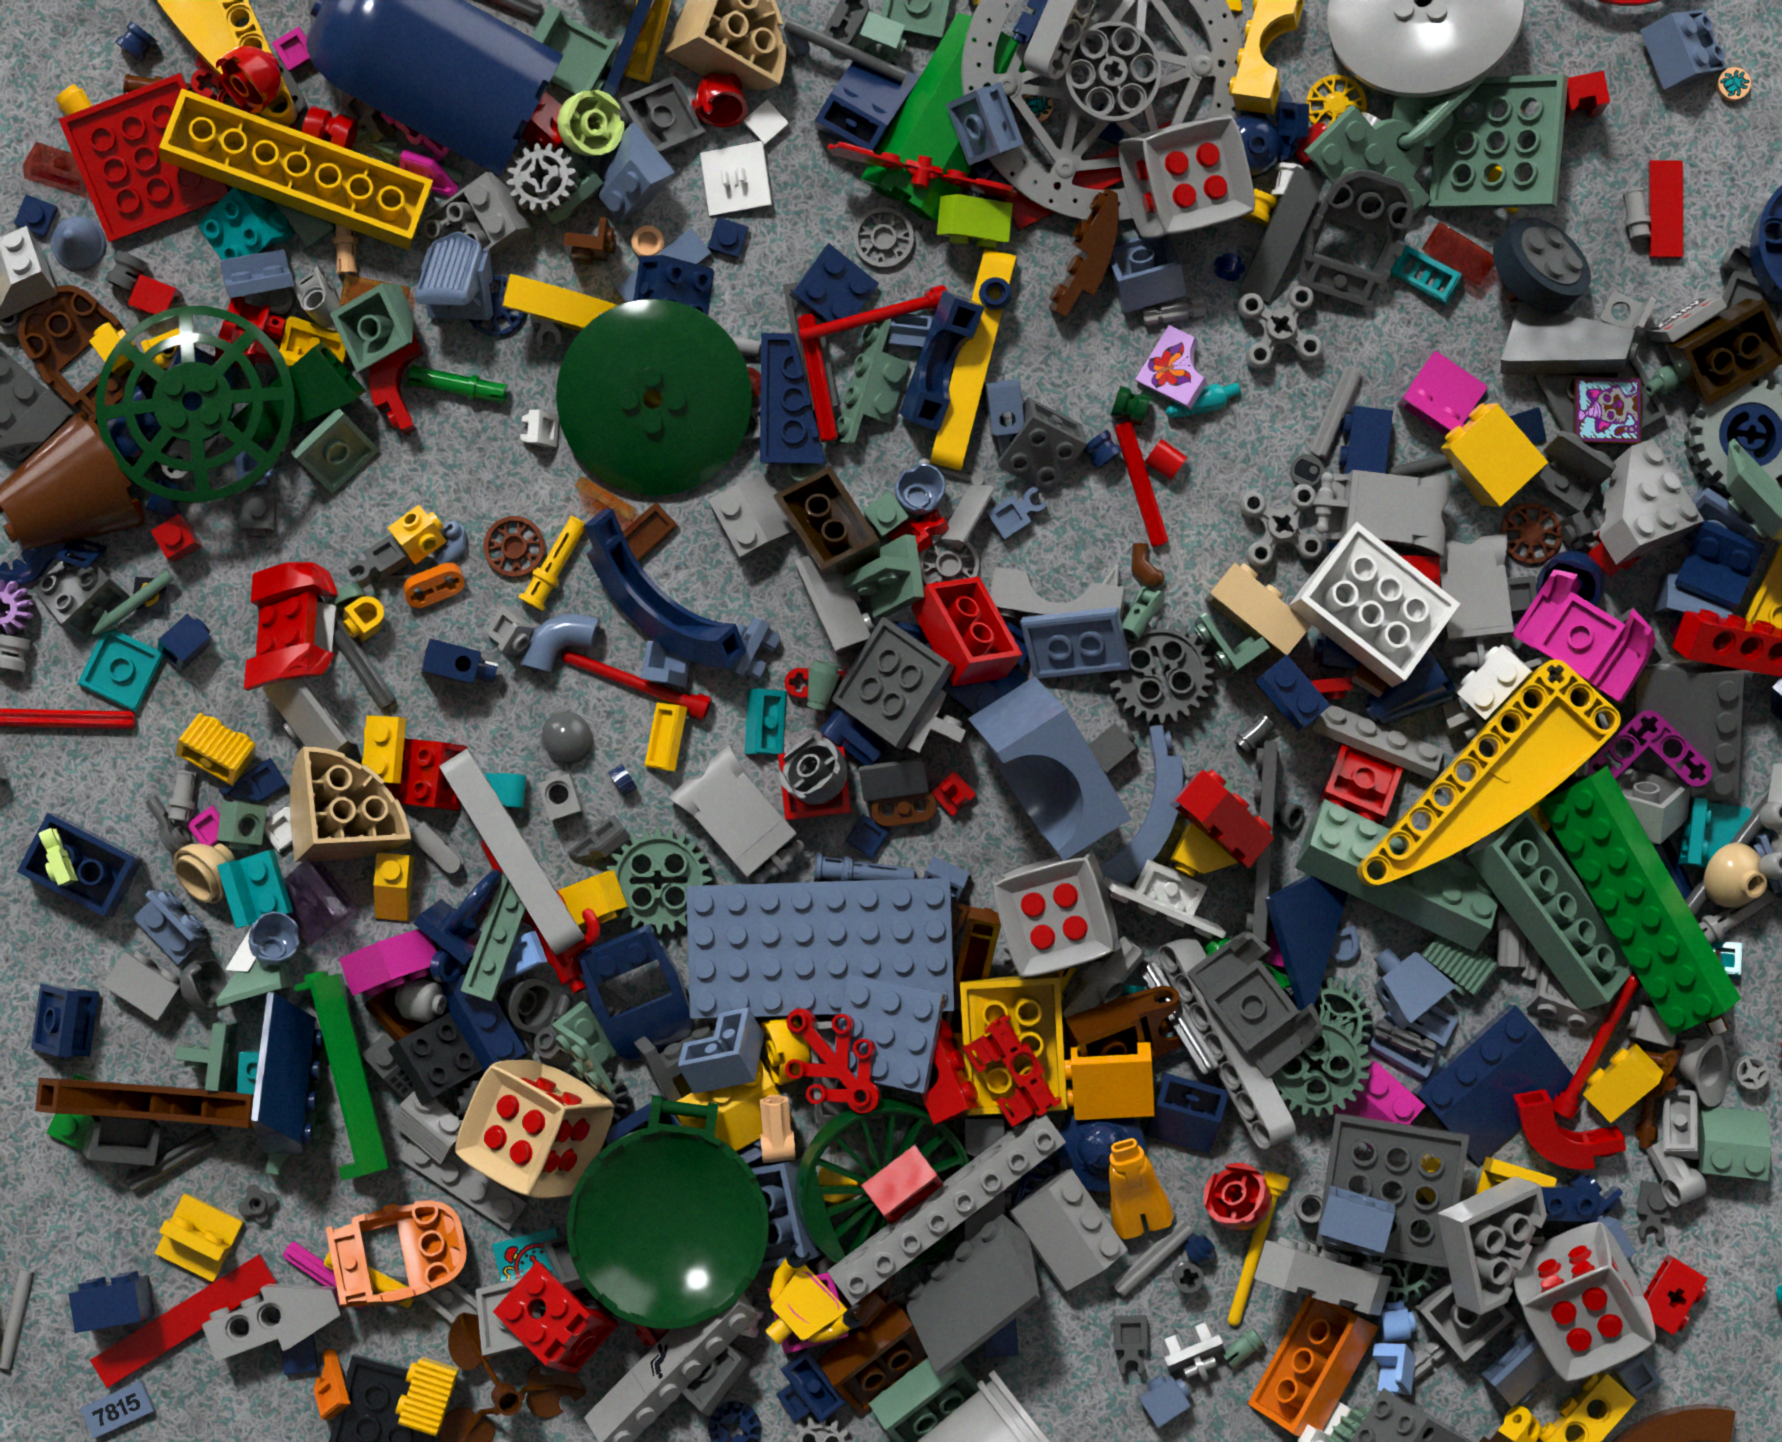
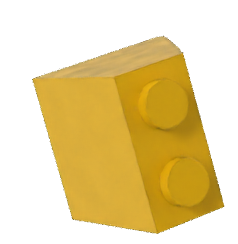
M1482 403L1469 414L1470 421L1463 427L1460 425L1455 427L1446 435L1445 440L1447 442L1440 449L1471 494L1482 506L1501 507L1538 473L1548 461L1498 403L1487 405Z

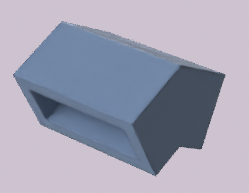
M906 314L891 318L888 346L922 350L932 323V316Z
M933 856L923 879L951 878V900L957 903L970 872Z

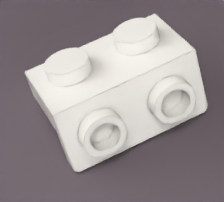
M1501 645L1499 648L1497 646L1493 647L1483 658L1485 664L1477 672L1473 670L1464 677L1460 683L1462 688L1457 693L1487 721L1534 673L1513 653L1511 648L1505 645Z

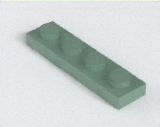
M504 872L460 990L462 993L492 1003L495 1001L527 912L526 907Z

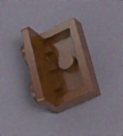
M600 217L598 236L565 232L563 246L568 256L574 258V263L593 265V260L608 262L609 253H615L617 236L614 234V228L610 227L607 218Z

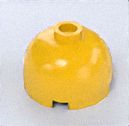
M787 1018L772 1019L759 1025L764 1033L763 1042L766 1041L765 1046L768 1059H765V1063L774 1083H778V1085L797 1080L789 1078L785 1073V1066L788 1061L801 1059L805 1063H812L810 1044L802 1035H795L789 1031L786 1023ZM794 1021L795 1026L797 1028H800L802 1026L797 1021ZM795 1063L792 1068L795 1075H798L801 1071L798 1063Z

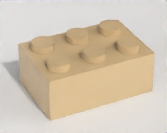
M1234 563L1205 597V600L1250 637L1252 636L1255 641L1263 637L1270 647L1267 650L1280 660L1291 652L1312 625L1281 600L1284 596L1280 591L1270 584L1265 587L1257 581L1256 577L1258 574L1248 565L1242 563L1239 566Z

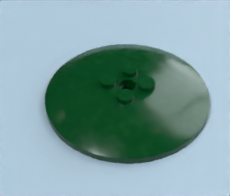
M641 299L627 302L605 311L586 325L576 336L568 348L559 370L556 388L557 412L563 434L569 446L584 466L597 477L616 488L631 493L653 496L669 495L692 489L706 482L732 459L745 437L750 422L752 384L745 359L739 347L727 331L704 312L680 302L665 299ZM648 390H656L661 394L662 403L659 407L650 408L645 404L644 394Z

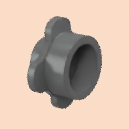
M250 1185L246 1189L247 1195L244 1201L238 1204V1211L241 1215L248 1214L254 1217L257 1223H264L268 1220V1212L271 1206L276 1204L277 1198L274 1193L260 1190L258 1185ZM255 1201L260 1202L259 1207H256L254 1205Z

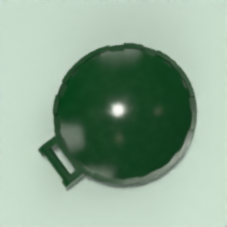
M652 1095L647 1128L631 1132L604 1148L587 1166L574 1189L567 1217V1240L574 1267L592 1296L615 1315L629 1322L651 1328L673 1329L696 1325L715 1315H719L739 1299L756 1277L762 1264L769 1231L766 1200L755 1174L745 1160L729 1145L714 1137L718 1113L717 1103L708 1102V1105L662 1100V1096ZM660 1113L703 1118L705 1119L704 1129L662 1124L659 1123Z

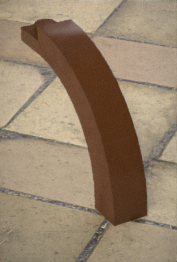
M970 907L954 975L955 1011H946L945 1020L952 1030L951 1040L954 1048L961 1053L963 1058L964 1051L961 1048L963 1046L960 982L988 979L1001 928L998 912L986 907ZM936 1064L934 1068L931 1088L935 1086L938 1080L939 1074Z
M1712 1404L1677 1406L1644 1417L1626 1428L1611 1442H1730L1736 1411L1727 1406Z

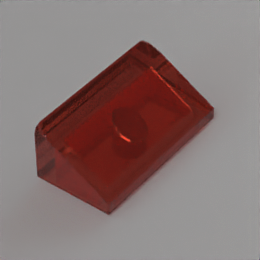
M36 142L23 163L24 178L86 197L87 188L73 154Z

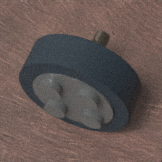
M1534 217L1521 218L1494 245V264L1499 276L1509 288L1505 296L1510 302H1515L1519 298L1527 305L1539 311L1552 314L1562 313L1590 285V268L1582 251L1566 233L1545 220Z

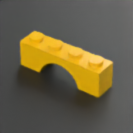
M1253 0V11L1255 12L1253 19L1248 20L1246 23V44L1244 48L1239 49L1237 56V67L1239 69L1237 76H1232L1229 84V96H1233L1237 110L1274 115L1281 90V82L1278 70L1264 60V53L1268 45L1276 37L1283 33L1297 30L1305 0Z

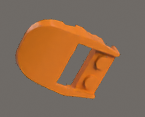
M430 1200L416 1201L411 1205L397 1206L396 1203L385 1205L381 1210L367 1215L363 1213L351 1218L352 1223L335 1230L332 1226L326 1228L341 1307L394 1305L430 1293L452 1283L459 1276L465 1265L467 1248L460 1218L450 1206L442 1202ZM397 1225L409 1287L374 1295L362 1233Z

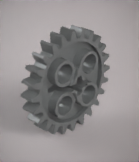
M1158 621L1157 627L1154 630L1148 624L1137 643L1126 640L1130 662L1134 658L1142 656L1149 661V665L1143 669H1138L1131 663L1129 670L1108 672V678L1116 680L1109 685L1110 691H1120L1115 696V702L1126 701L1123 712L1127 713L1134 709L1135 721L1142 715H1145L1147 725L1150 726L1153 719L1158 718L1159 724L1164 726L1165 718L1170 717L1172 723L1177 725V715L1181 714L1188 720L1190 719L1189 708L1197 712L1200 711V704L1197 699L1201 701L1208 700V694L1203 689L1209 690L1213 687V682L1206 679L1214 676V669L1206 667L1212 663V656H1202L1207 651V645L1196 646L1199 635L1195 634L1190 638L1186 637L1188 627L1185 626L1178 633L1175 631V622H1172L1167 630L1163 629L1162 622ZM1152 647L1157 649L1163 673H1166V686L1171 695L1170 700L1165 699L1160 676L1156 674V663L1150 650ZM1168 648H1175L1180 652L1181 656L1175 660H1169L1164 657L1163 652ZM1183 678L1190 683V686L1185 690H1177L1172 683L1176 679ZM1147 687H1152L1159 694L1153 699H1146L1141 695V691Z

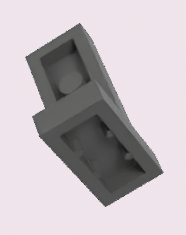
M713 1023L695 1029L692 1035L679 1043L670 1044L661 1054L658 1053L655 1046L645 1036L634 1042L659 1093L665 1100L677 1101L681 1099L672 1078L681 1074L678 1063L683 1043L713 1037L715 1032Z

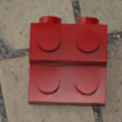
M1341 743L1318 802L1322 803L1326 799L1381 825L1387 816L1403 768Z

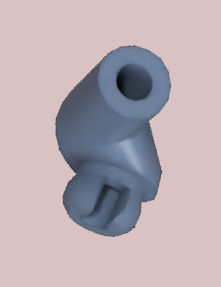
M449 521L444 525L443 532L446 534V548L434 558L439 565L454 563L466 551V531L463 525L456 521Z

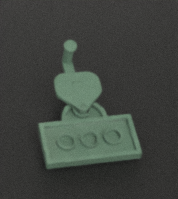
M1486 76L1467 87L1445 94L1442 98L1440 96L1424 98L1397 96L1393 104L1392 118L1381 120L1371 126L1357 107L1350 105L1304 152L1331 184L1341 175L1353 170H1371L1395 178L1409 190L1414 202V216L1431 199L1413 177L1421 165L1424 147L1434 146L1451 129L1453 124L1452 111L1484 81ZM1373 234L1384 244L1386 238Z

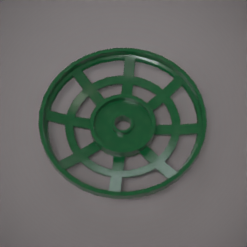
M183 306L168 309L148 317L133 327L116 344L108 356L100 374L96 392V418L99 433L103 442L114 455L118 467L133 482L150 493L168 500L184 503H209L227 499L244 492L259 482L275 466L285 451L293 431L296 415V394L292 375L283 355L274 342L259 327L242 316L224 309L208 306ZM193 315L221 318L240 326L246 331L233 344L212 335L193 333ZM179 316L180 335L160 341L144 354L130 344L138 334L150 326ZM256 339L265 347L273 359L281 378L282 387L262 388L255 368L243 354ZM194 343L211 345L223 350L225 353L213 366L195 362ZM180 345L182 363L165 371L152 361L163 351ZM122 353L135 364L126 382L124 403L105 406L108 378L115 361ZM235 361L245 371L251 389L232 390L229 382L223 376ZM144 371L157 381L152 399L134 401L136 384L141 373ZM193 393L201 395V407L195 411L187 410L185 407L186 397ZM284 401L281 428L273 446L267 453L252 441L261 423L263 402ZM253 402L249 423L244 433H242L230 423L234 404ZM154 413L158 423L161 425L162 428L151 443L147 441L140 431L135 415ZM125 417L132 437L144 451L134 467L125 461L116 448L106 420ZM222 433L235 443L223 453L206 459L204 441L210 440ZM175 437L179 440L190 442L192 461L175 459L163 454L161 451L170 439ZM242 451H245L259 463L251 472L238 481L210 490L209 469H214L228 463ZM155 460L173 469L194 471L197 491L186 492L169 489L150 481L144 475Z

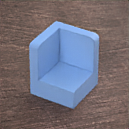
M1374 1343L1372 1356L1381 1366L1378 1383L1379 1392L1381 1393L1382 1389L1385 1388L1394 1394L1411 1395L1416 1362L1415 1355L1406 1344Z

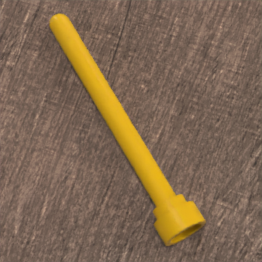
M1268 1170L1264 1172L1263 1177L1266 1179L1272 1194L1271 1208L1265 1220L1254 1229L1228 1315V1323L1231 1326H1237L1241 1322L1278 1196H1282L1283 1191L1288 1189L1291 1179L1288 1176Z

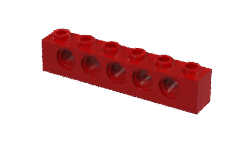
M1700 609L1699 613L1685 611L1672 648L1689 660L1782 677V629L1775 628L1774 625L1762 620H1756L1755 624L1748 623L1744 618L1731 614L1727 618H1722L1717 613L1706 609Z

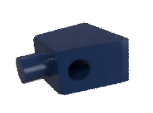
M430 638L421 673L470 685L474 683L475 678L493 683L498 664L481 660L480 651ZM457 658L468 661L469 668L467 671L456 669L455 662Z

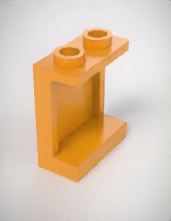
M1150 1042L1137 1043L1138 1054L1078 1057L1077 1047L1071 1048V1060H1065L1066 1080H1072L1073 1087H1066L1067 1107H1074L1075 1120L1155 1116Z

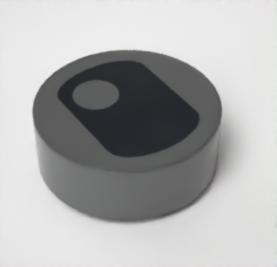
M1311 454L1297 457L1290 467V476L1296 485L1307 484L1312 487L1321 480L1324 472L1322 462Z

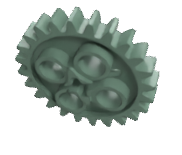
M656 827L654 836H650L647 829H643V839L641 840L634 834H631L632 845L628 846L622 843L620 847L624 853L622 855L614 853L611 855L618 862L617 866H607L609 871H615L628 906L624 908L621 919L624 920L629 916H633L632 927L634 928L641 921L644 922V926L648 924L652 926L654 924L658 934L662 933L664 924H667L672 932L676 930V921H679L686 927V886H704V883L713 881V878L703 875V871L711 867L710 864H700V860L705 856V852L695 854L693 850L697 842L693 841L688 845L684 844L686 840V834L684 833L678 839H674V829L671 828L666 836H662L660 827ZM674 854L680 855L684 860V867L678 873L670 872L666 865L667 859ZM639 855H646L651 860V868L643 874L638 873L634 869V861ZM657 871H661V875L664 877H687L688 882L664 883L661 889L657 890L655 884H631L630 879L656 877ZM644 887L651 892L652 898L647 906L641 907L635 902L634 895L638 889ZM673 887L681 888L685 895L684 901L678 906L671 905L667 900V893Z
M1326 1010L1323 1018L1319 1017L1323 1026L1321 1036L1324 1038V1042L1318 1046L1311 1045L1305 1050L1306 1053L1303 1052L1296 1057L1301 1062L1300 1067L1289 1069L1284 1066L1271 1076L1277 1090L1281 1091L1280 1096L1282 1100H1290L1289 1110L1292 1111L1299 1104L1302 1106V1115H1306L1309 1108H1314L1316 1117H1319L1321 1108L1325 1107L1328 1113L1333 1115L1335 1104L1343 1110L1346 1109L1345 1098L1355 1102L1357 1095L1354 1089L1364 1091L1365 1084L1359 1079H1369V1071L1361 1068L1370 1065V1058L1362 1056L1368 1052V1045H1358L1363 1039V1034L1356 1033L1352 1035L1354 1023L1351 1022L1343 1026V1015L1341 1014L1334 1021L1331 1020L1330 1010ZM1336 1056H1343L1349 1063L1344 1068H1336L1330 1061ZM1310 1058L1314 1061H1317L1319 1058L1322 1059V1067L1318 1064H1315L1313 1067L1310 1066ZM1326 1072H1328L1331 1076L1337 1078L1339 1081L1337 1083H1334L1329 1078ZM1318 1079L1323 1081L1326 1087L1321 1091H1313L1309 1088L1308 1083Z

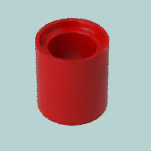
M1161 438L1145 460V463L1171 481L1188 457Z

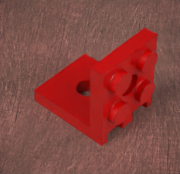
M538 1261L534 1263L493 1311L545 1366L576 1374L619 1325L611 1315L587 1308L543 1263ZM543 1300L546 1305V1312L541 1318L536 1319L532 1313L533 1306L536 1302Z

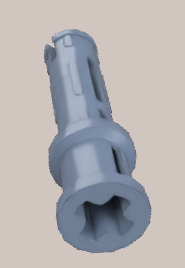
M817 852L814 882H819L821 879L833 881L914 879L915 868L853 861V858H850V856H844L843 859L825 857L823 853Z

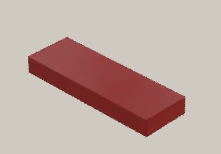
M1650 160L1648 162V215L1651 216V224L1649 225L1651 237H1648L1649 258L1681 259L1683 257V160Z

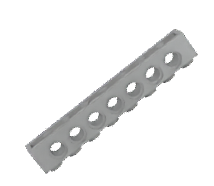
M1033 1113L945 1180L943 1186L892 1225L890 1223L827 1270L829 1275L853 1306L1060 1148L1066 1141L1045 1114L1039 1116Z

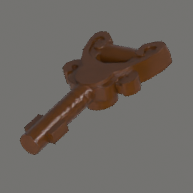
M1632 1041L1627 1046V1050L1637 1044L1659 1067H1662L1664 1072L1659 1084L1643 1096L1641 1123L1636 1124L1635 1137L1639 1138V1147L1649 1148L1652 1146V1141L1657 1140L1658 1127L1654 1126L1656 1098L1662 1097L1668 1091H1673L1677 1088V1078L1672 1075L1677 1070L1682 1050L1679 1048L1670 1050L1665 1054L1646 1051L1641 1043Z

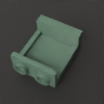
M549 4L532 38L564 55L550 83L572 95H576L581 91H603L606 83L604 77L609 68H612L620 47L619 41L614 38L609 40L564 16L561 9Z

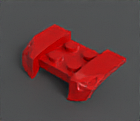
M285 562L253 573L251 603L259 607L256 657L246 660L244 690L250 691L290 679L317 677L325 672L334 653L314 645L317 595L327 597L338 596L329 571L314 562Z

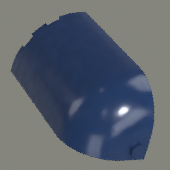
M317 0L310 13L315 19L306 38V47L311 61L318 71L334 86L498 176H501L528 125L522 122V120L527 123L529 122L564 56L464 0Z

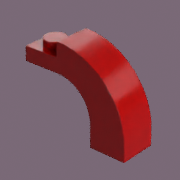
M1546 1089L1513 1095L1516 1115L1528 1141L1540 1155L1554 1164L1571 1169H1595L1593 1156L1611 1157L1617 1152L1626 1151L1625 1138L1617 1125L1581 1132L1570 1131L1559 1126L1555 1122L1553 1103Z

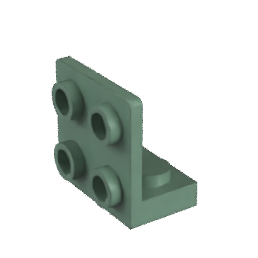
M1205 612L1194 621L1197 625L1194 629L1195 634L1199 635L1198 639L1202 644L1209 643L1216 653L1212 658L1222 672L1228 670L1232 675L1270 648L1263 637L1254 641L1251 636L1231 650Z
M581 1001L551 1025L558 1035L555 1038V1042L565 1054L570 1055L573 1060L569 1063L570 1067L579 1078L582 1079L585 1076L595 1089L601 1087L608 1093H611L615 1088L602 1065L613 1058L617 1052L600 1027L589 1005Z

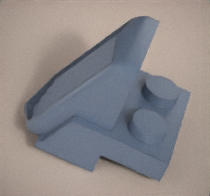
M459 231L434 241L430 248L426 249L427 252L421 268V276L415 292L416 302L418 304H426L428 318L490 320L493 316L489 284L493 281V272L489 249H482L481 244L477 240Z

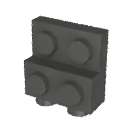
M675 76L622 97L618 101L621 108L618 112L621 121H624V129L626 130L630 124L635 122L662 157L671 154L675 148L702 137L706 132Z

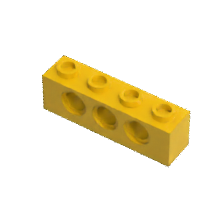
M1604 1371L1589 1376L1581 1384L1584 1390L1577 1398L1570 1397L1561 1406L1559 1412L1562 1415L1555 1423L1548 1422L1542 1427L1538 1442H1601L1637 1400ZM1592 1400H1600L1602 1405L1600 1412L1594 1416L1588 1415V1404ZM1577 1424L1580 1428L1578 1437L1571 1441L1566 1440V1429L1570 1425Z

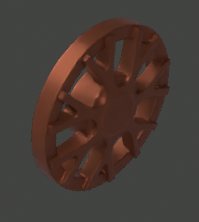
M1525 503L1515 507L1505 516L1501 525L1500 534H1506V531H1518V540H1507L1506 552L1513 559L1525 564H1537L1549 559L1558 550L1562 540L1561 524L1557 516L1546 506L1537 503ZM1529 508L1538 509L1537 521L1529 520ZM1515 513H1518L1525 521L1521 526H1518L1511 520ZM1549 516L1554 525L1544 529L1541 521ZM1508 523L1512 525L1511 528H1507ZM1545 534L1556 536L1554 546L1543 541ZM1520 543L1528 546L1523 557L1515 552ZM1509 544H1515L1513 549L1510 547ZM1540 544L1544 552V556L1540 558L1535 557L1533 546ZM1529 553L1531 554L1532 559L1527 558Z
M508 516L499 519L488 529L484 538L483 549L487 562L495 571L508 577H521L531 573L538 567L544 556L545 541L540 529L532 521L521 516ZM517 521V533L508 534L507 522ZM520 522L525 523L522 528L520 527ZM504 524V530H501L499 526ZM530 526L536 533L528 540H525L521 534ZM496 529L505 535L501 543L491 539ZM538 536L539 541H534L533 539ZM489 542L494 543V546L489 547ZM527 544H539V553H528ZM501 547L504 555L492 560L489 550ZM525 555L531 562V565L523 570L518 559ZM537 557L536 560L533 562L531 558ZM506 558L514 560L511 571L502 569ZM501 561L499 567L495 564V562Z

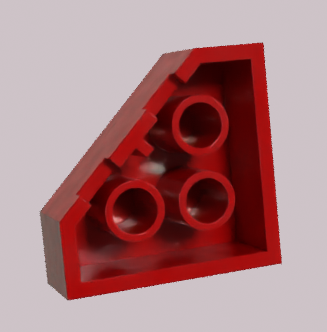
M1202 769L1189 780L1170 805L1245 869H1248L1275 838L1270 833L1272 827L1259 816L1254 817L1247 810L1250 805L1236 793L1231 794L1223 786L1227 782L1212 769L1208 772Z

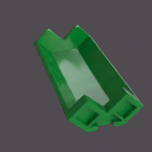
M957 13L875 154L881 155L883 152L900 156V162L905 164L907 159L917 161L919 155L928 156L933 159V166L942 168L943 174H947L948 170L953 169L966 173V178L968 177L974 164L968 166L945 104L963 96L961 85L962 52L973 14L968 16ZM1002 31L999 35L994 55V74L1006 73L1019 44L1012 39L1013 36L1011 37ZM1024 59L1019 68L1020 73L1028 71L1024 66ZM871 164L867 166L860 178L878 194L900 201L920 218L934 223H938L940 196L958 194L961 187L943 182L941 177L930 180L928 189L916 188L910 185L912 175L905 168L894 170Z
M328 971L304 975L305 982L294 985L295 992L311 989L355 1161L338 1167L341 1181L387 1169L391 1164L364 1058L361 1055L362 1050L343 975L334 974L329 976Z

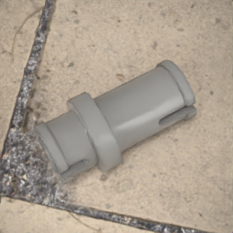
M1637 187L1623 191L1627 212L1625 228L1629 229L1630 240L1638 241L1651 237L1649 232L1651 216L1647 215L1644 188Z
M177 770L173 798H169L168 805L171 806L168 819L189 822L190 810H194L195 803L192 800L198 773Z

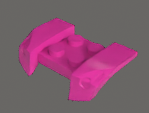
M1553 570L1511 635L1551 659L1562 660L1583 679L1621 703L1648 662L1656 642L1653 629L1634 609L1630 612L1626 624L1622 623L1576 595L1581 587L1577 574Z

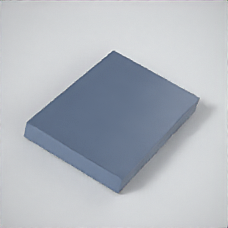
M1118 607L1022 617L1020 624L1032 674L1037 679L1130 669L1131 662Z

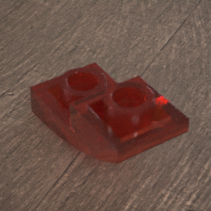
M1440 221L1422 247L1425 253L1461 273L1463 277L1478 286L1482 285L1495 265L1491 253Z

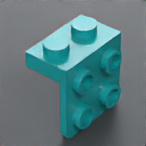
M235 187L199 222V229L221 260L261 253L268 245L285 242L295 234L288 224L287 218L278 210L273 201Z

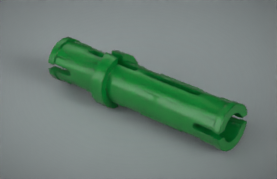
M411 365L408 378L411 379H408V385L410 386L413 385L467 396V399L475 401L476 398L504 404L506 401L507 391L505 390L508 389V384L482 380L479 375L473 374L471 377L416 365Z

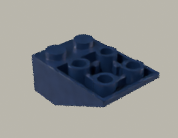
M853 61L830 93L816 117L815 129L836 142H844L874 151L875 154L920 77L906 70L907 73L901 83ZM891 62V64H893V65H895V66H897V67H899V68H902L901 66L895 64L894 62Z

